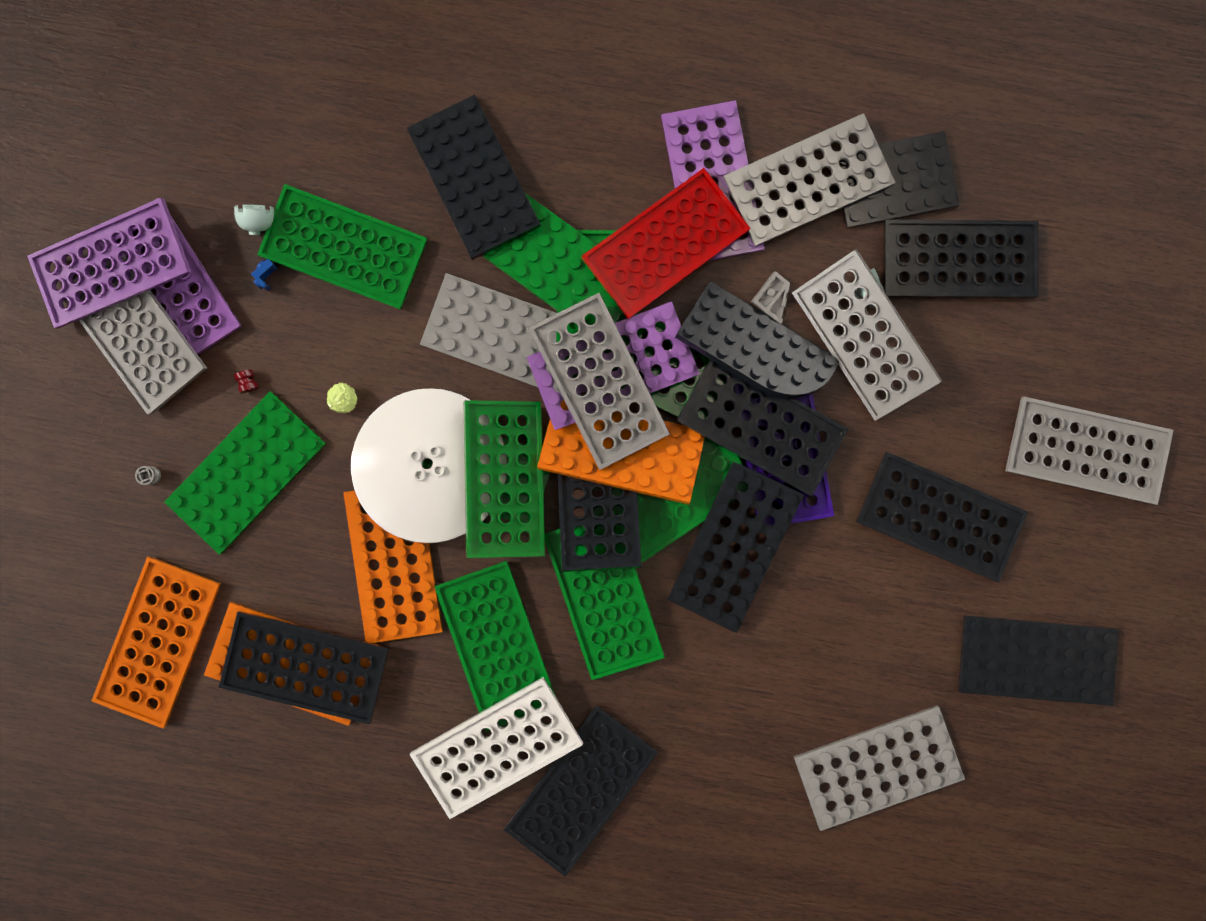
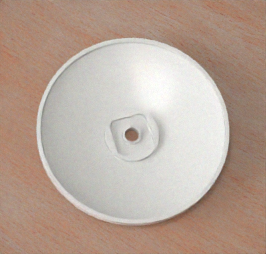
M442 389L412 390L395 396L382 404L369 416L362 426L352 451V482L362 507L371 519L384 530L405 540L420 543L444 542L466 534L463 401L469 400L468 398ZM481 415L479 417V423L483 426H487L489 422L488 418L484 415ZM481 435L479 441L482 445H487L489 438L486 435ZM500 435L498 439L499 443L501 445H504L502 437ZM482 454L480 462L487 465L489 457L486 454ZM505 454L499 456V462L503 465L507 464ZM425 459L433 461L430 469L423 468L422 462ZM483 473L480 476V481L483 484H488L490 477ZM504 473L499 477L502 484H505L506 474ZM483 493L480 497L481 502L488 504L490 496L487 493ZM483 513L481 521L483 522L489 514Z

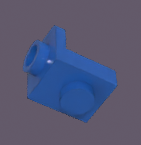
M267 259L266 261H261L251 275L255 278L253 282L261 290L264 288L269 291L271 287L264 280L278 267L271 260Z

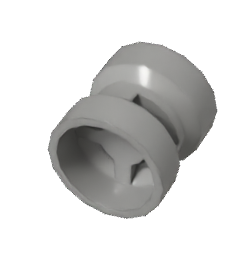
M141 466L136 470L135 479L141 485H155L161 479V472L153 466Z

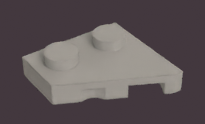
M774 271L752 299L751 303L781 324L790 282Z

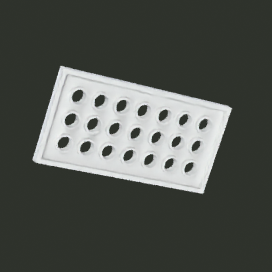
M542 677L410 753V756L447 816L451 819L582 746L583 741L546 680ZM533 700H539L541 701L542 706L540 708H534L532 707L531 702ZM522 709L525 712V716L518 718L515 716L514 711ZM549 716L552 722L545 725L541 722V718ZM502 718L506 719L508 721V726H499L498 720ZM531 725L535 728V732L528 734L524 728ZM483 728H489L492 734L490 736H484L481 733V730ZM558 732L562 738L559 741H554L551 738V734ZM508 736H517L518 742L510 743ZM471 737L475 740V744L469 746L465 743V739ZM536 742H542L544 743L545 748L543 750H537L534 747V744ZM498 744L502 750L498 753L493 752L491 746ZM456 747L459 753L451 755L448 748ZM525 751L528 754V758L520 759L518 753ZM482 754L485 760L478 762L475 759V755ZM432 757H440L442 759V763L434 764L432 762ZM507 760L512 766L509 769H505L502 767L501 762ZM460 763H465L468 765L469 769L467 771H461L458 768V765ZM486 770H492L495 773V776L493 778H488L485 776L484 772ZM442 773H450L452 779L444 780L442 778ZM475 779L479 785L471 787L468 781ZM455 788L460 789L462 795L454 796L452 790Z

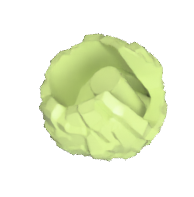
M346 383L333 385L327 393V404L331 410L336 412L350 413L357 404L354 388Z

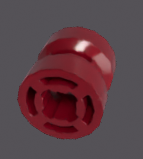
M252 369L234 374L235 381L239 383L238 390L240 394L258 389L257 382L253 379L254 372Z

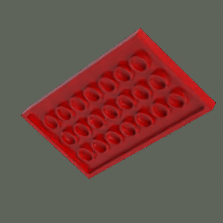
M703 168L586 252L581 258L629 320L747 233L751 228L709 173Z

